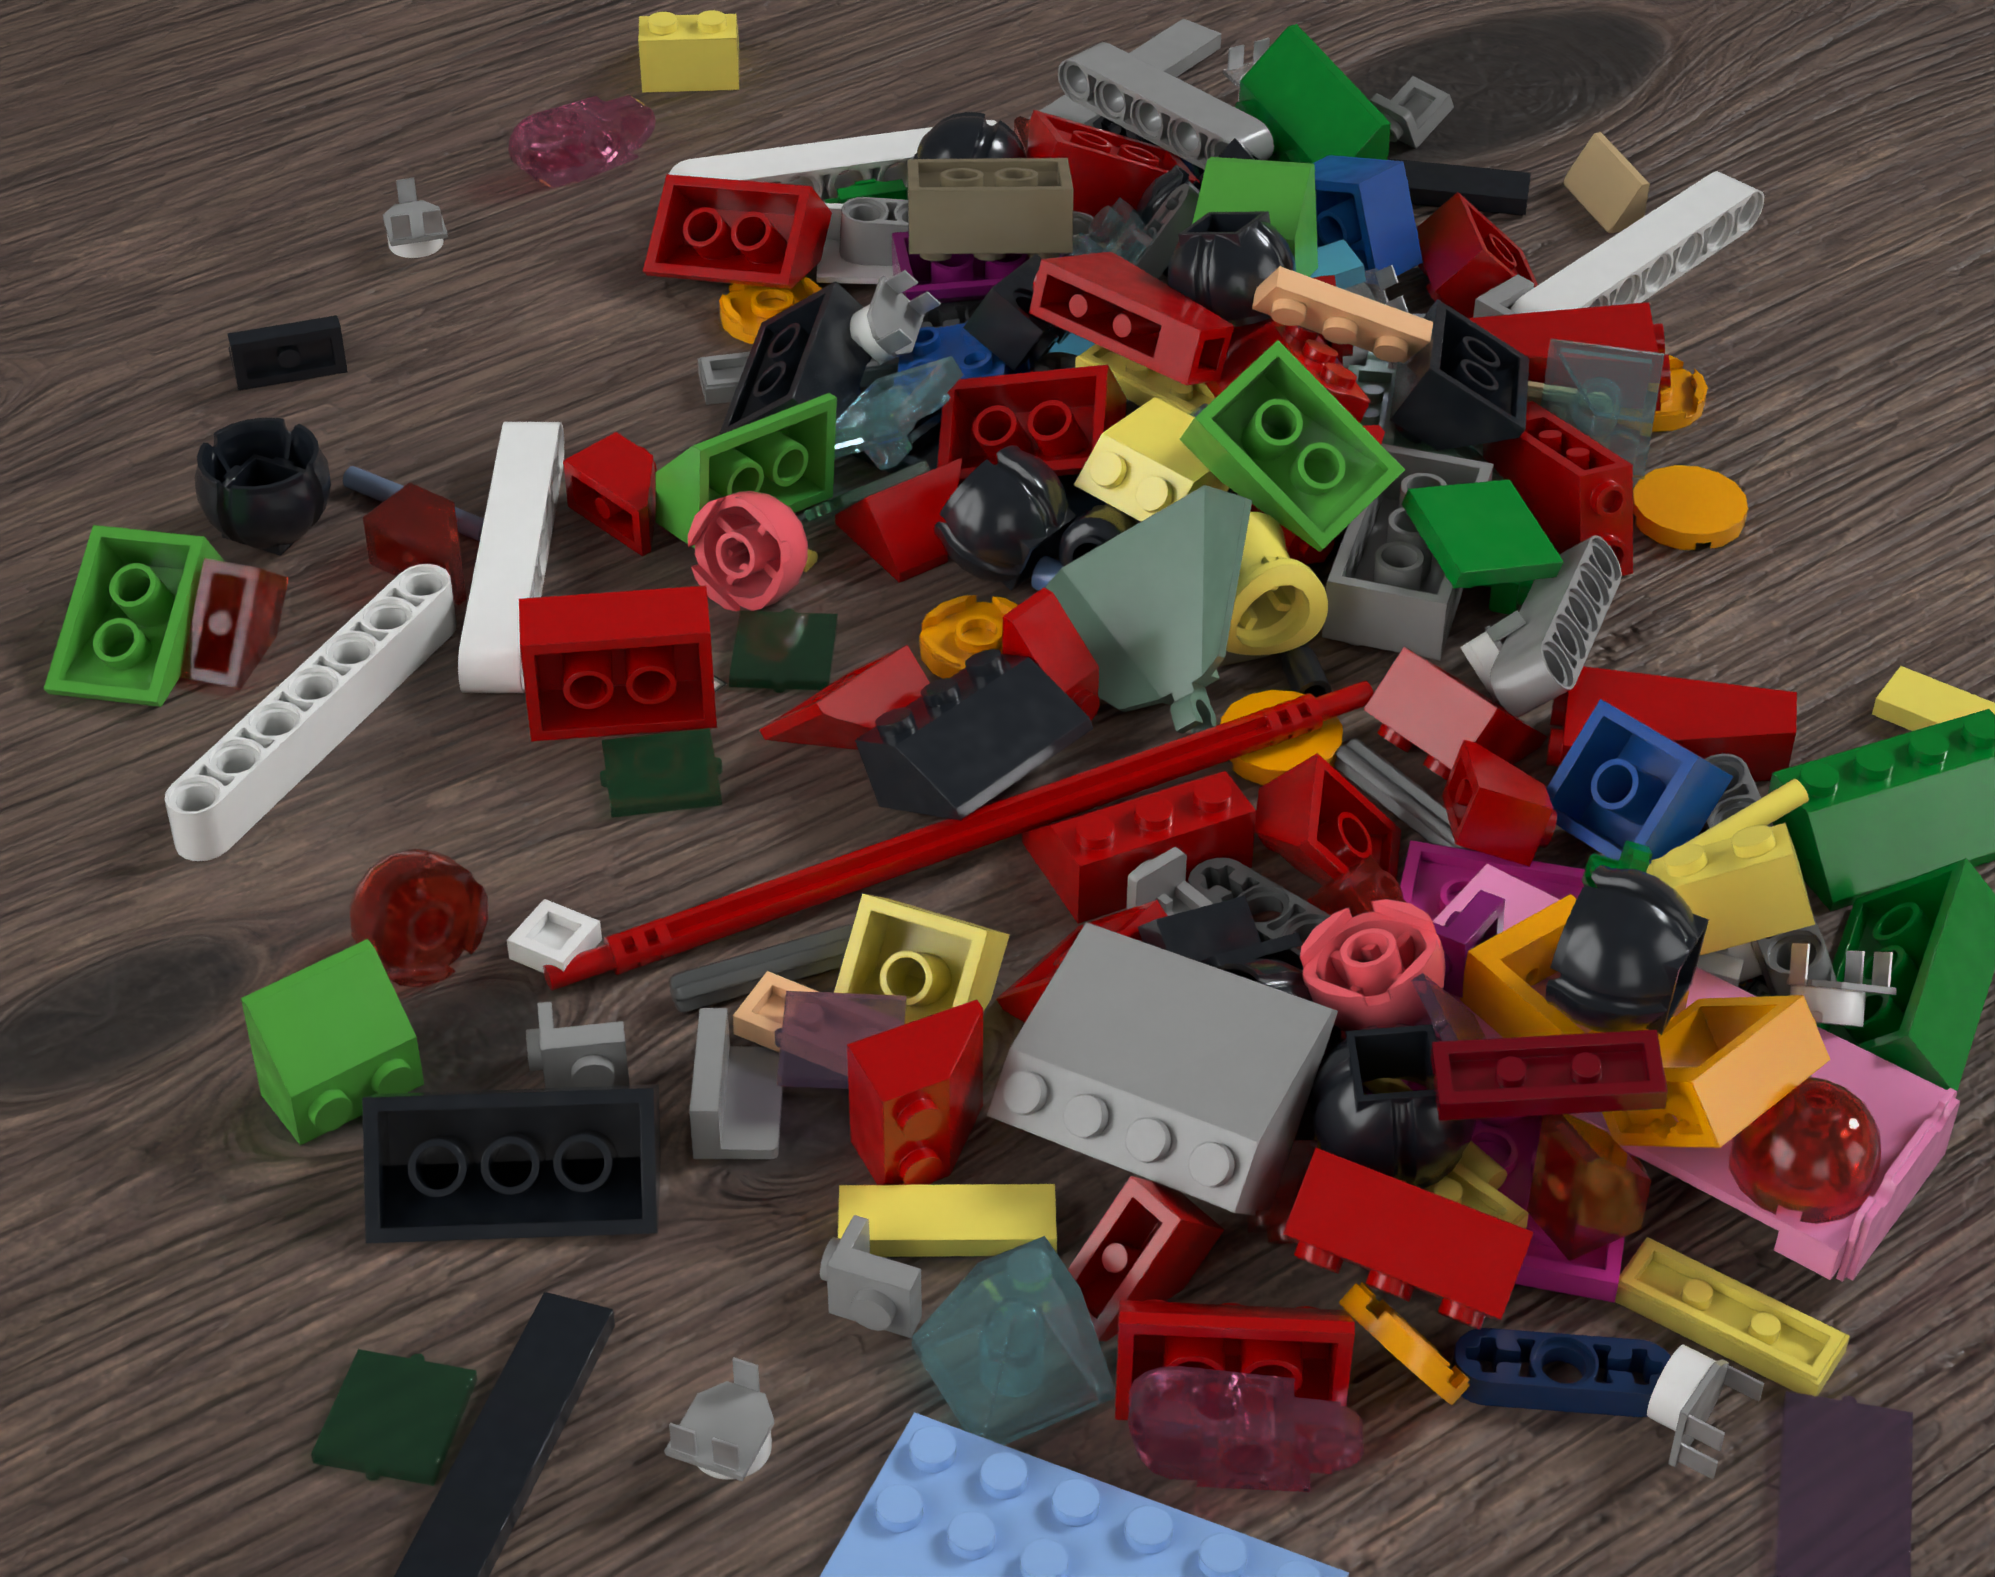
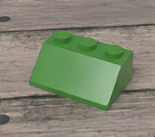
M827 393L691 446L656 472L655 522L688 544V533L694 516L709 501L743 491L765 493L783 502L794 513L832 498L837 397Z

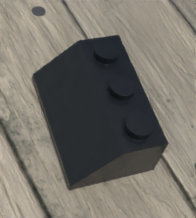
M835 281L762 322L719 435L831 393L837 397L836 447L847 433L848 426L846 422L853 403L861 393L860 382L866 365L872 359L851 338L850 334L851 317L855 312L864 307Z
M1437 299L1423 317L1433 322L1430 343L1405 363L1397 362L1390 421L1394 423L1395 428L1406 439L1414 443H1421L1423 441L1437 451L1519 438L1526 430L1529 358Z
M989 649L969 657L965 661L966 667L952 677L940 679L926 685L921 690V697L906 707L893 709L879 716L875 721L876 726L857 738L855 742L879 807L962 820L1091 731L1093 726L1090 717L1030 657L1001 654V651L998 649Z

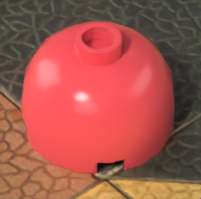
M743 491L709 501L694 516L688 533V547L695 545V557L698 563L691 566L695 580L700 586L706 585L708 598L726 610L737 612L740 610V606L748 610L755 611L777 603L798 585L808 559V541L801 521L790 507L777 498L765 493Z
M1387 899L1371 901L1374 912L1362 913L1352 917L1348 907L1332 914L1312 930L1301 946L1302 977L1313 1002L1338 1010L1334 1022L1336 1027L1346 1033V1031L1362 1030L1374 1025L1378 1028L1395 1027L1396 1024L1415 1026L1430 1014L1439 1000L1444 986L1445 958L1441 941L1428 913L1411 903Z

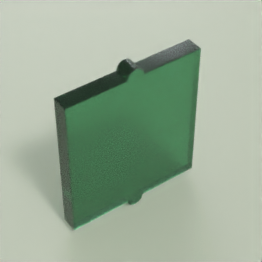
M926 460L839 495L804 511L808 522L856 503L870 495L930 471Z
M790 608L785 609L783 612L740 611L729 673V687L773 689L776 693H782L785 689L821 690L828 686L831 682L838 614L796 613Z
M710 728L602 740L605 770L600 772L601 786L608 788L611 818L722 805L718 775L723 772L722 760L715 757Z
M358 1349L311 1453L313 1464L365 1473L366 1479L369 1481H375L380 1476L434 1486L477 1383L476 1370L425 1361L422 1354H414L410 1358Z

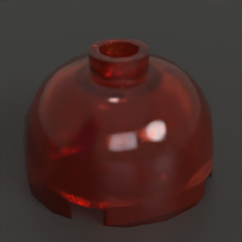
M403 850L387 855L366 871L356 885L349 905L351 935L356 944L366 939L371 942L390 980L400 986L422 988L448 978L456 972L449 965L455 962L464 950L472 955L477 949L488 922V896L483 886L475 881L472 873L449 856L433 850Z
M1810 1076L1731 1139L1729 1170L1739 1189L1760 1208L1775 1215L1778 1205L1789 1210L1802 1212L1800 1222L1818 1224L1842 1220L1858 1211L1871 1194L1872 1187L1880 1171L1881 1135L1866 1103L1850 1089L1826 1078Z

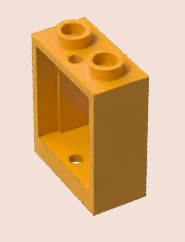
M1571 894L1467 952L1463 998L1460 997V1001L1503 1038L1585 1033L1555 1006L1548 1004L1546 999L1532 988L1533 985L1558 972L1550 967L1564 926L1577 900ZM1689 991L1671 1020L1686 1008ZM1591 1030V1031H1589L1588 1033H1602V1032H1598V1031Z
M1804 995L1701 998L1676 1015L1668 1023L1662 1035L1658 1033L1668 1090L1665 1109L1602 1112L1616 1146L1721 1148L1831 1059Z

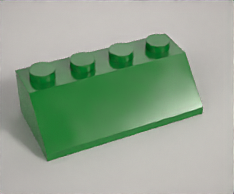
M1298 24L1288 26L1240 80L1239 102H1236L1235 108L1257 118L1270 131L1274 145L1272 156L1269 158L1270 161L1312 164L1328 155L1388 160L1391 123Z
M1990 709L1772 773L1768 794L1793 779H1797L1804 786L1808 794V802L1772 823L1774 826L1786 823L1799 861L1803 880L1830 912L1853 905L1855 899L1964 858H1967L1973 867L1995 861V714Z
M1967 858L1855 899L1832 963L1838 982H1844L1847 951H1865L1862 984L1872 985L1874 952H1892L1890 987L1896 988V995L1866 993L1863 1027L1816 1023L1818 1027L1945 1090L1952 1088L1958 1091L1995 971V893Z

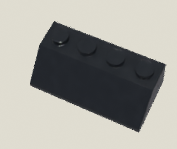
M659 1085L373 1094L362 1098L366 1243L658 1233L661 1163Z

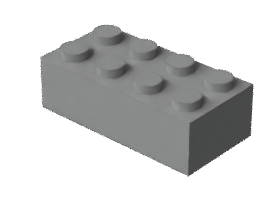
M1382 443L1381 445L1405 471L1348 525L1327 580L1328 613L1323 625L1322 637L1343 641L1351 645H1363L1399 653L1403 647H1406L1421 657L1440 661L1464 588H1453L1401 504L1407 490L1411 488L1492 481L1494 464Z

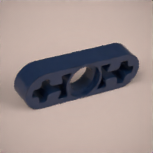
M1481 1328V1330H1470L1458 1339L1454 1348L1452 1368L1456 1366L1470 1379L1468 1382L1470 1386L1461 1396L1475 1404L1627 1417H1648L1647 1409L1651 1395L1671 1356L1659 1345L1640 1339ZM1479 1361L1492 1362L1494 1373L1482 1372ZM1519 1362L1529 1363L1526 1377L1519 1376L1521 1363ZM1550 1362H1566L1575 1366L1581 1372L1583 1378L1574 1383H1559L1547 1377L1542 1367ZM1598 1368L1605 1369L1603 1381H1606V1383L1596 1382ZM1629 1372L1642 1373L1646 1384L1634 1383V1377Z

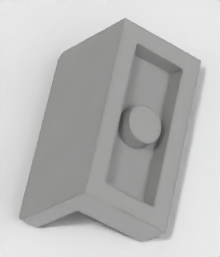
M727 1008L699 1009L689 1109L693 1159H775L779 1154L785 1055L767 1047L730 1046Z

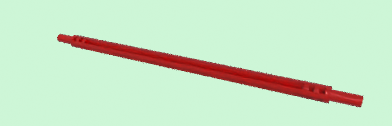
M1362 681L1316 698L1308 693L1235 720L983 806L962 820L946 819L678 913L650 921L649 923L635 926L626 931L609 935L603 938L604 945L577 954L570 961L564 972L556 966L543 965L546 982L550 990L554 991L611 970L616 975H620L629 970L674 956L675 954L1251 752L1299 737L1308 732L1319 730L1323 726V721L1365 707L1374 691L1368 681Z

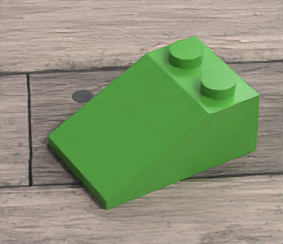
M1279 340L1193 419L1180 438V441L1223 484L1240 496L1252 500L1254 506L1273 517L1279 524L1319 552L1405 471L1389 452Z
M93 525L44 690L48 694L162 707L216 620L230 567L204 536Z

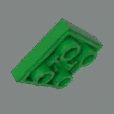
M1510 479L1411 488L1407 490L1401 505L1453 588H1472L1481 585L1509 582L1519 583L1527 580L1555 578L1564 563Z

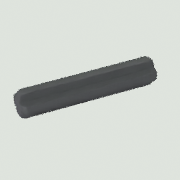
M1351 739L1345 746L1341 745L1335 753L1337 756L1334 764L1335 768L1431 844L1472 850L1455 844L1446 809L1441 802L1362 741Z
M847 924L675 973L669 979L672 1000L679 1012L687 1013L749 995L767 971L791 981H797L839 969L842 966L853 925Z

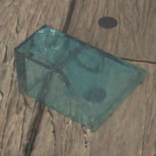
M1551 339L1541 407L1633 464V478L1644 479L1665 354Z
M1045 1236L978 1262L912 1336L914 1351L963 1429L1002 1445L1115 1398V1388L1081 1288Z

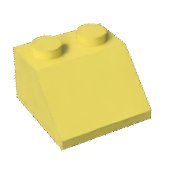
M710 10L699 15H675L670 12H657L650 16H639L638 43L642 93L739 90V35L736 14H724L720 11Z
M1156 397L1101 434L1074 483V486L1126 513L1139 522L1204 485L1226 492L1229 489L1180 441L1181 436L1195 417Z
M1786 823L1772 827L1766 825L1746 827L1735 833L1732 838L1704 846L1698 844L1682 845L1672 849L1664 857L1651 860L1654 876L1674 888L1688 904L1693 914L1709 919L1699 956L1815 925L1799 861Z
M862 894L833 998L900 1025L976 999L983 1007L984 1012L992 998L1010 934L892 899Z

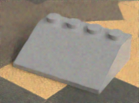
M1086 922L1012 1043L987 1116L1231 1212L1268 1217L1338 1010Z

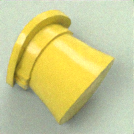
M1250 511L1226 651L1241 655L1278 654L1298 648L1318 634L1327 617L1328 599L1325 588L1315 573L1304 563L1290 559L1283 529L1279 522L1270 515Z

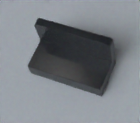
M337 315L227 333L230 346L228 349L238 391L348 372L342 331Z
M1245 896L1158 918L1138 926L1143 942L1213 967H1219L1228 963L1237 964L1252 958L1269 959L1303 945L1298 932L1261 942Z

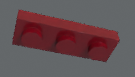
M1657 1030L1432 1042L1431 1063L1439 1121L1665 1109L1668 1090Z

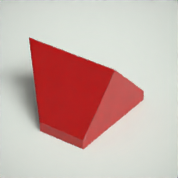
M962 458L858 501L835 515V524L899 583L947 563L948 554L940 538L935 535L934 527L937 522L947 523L940 515V512L958 488Z

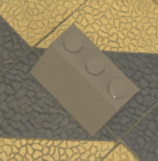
M1068 158L907 159L909 254H920V258L928 261L948 260L952 257V254H974V257L977 259L994 261L1005 258L1006 253H1028L1030 258L1037 254L1042 259L1060 257V253H1073V184Z

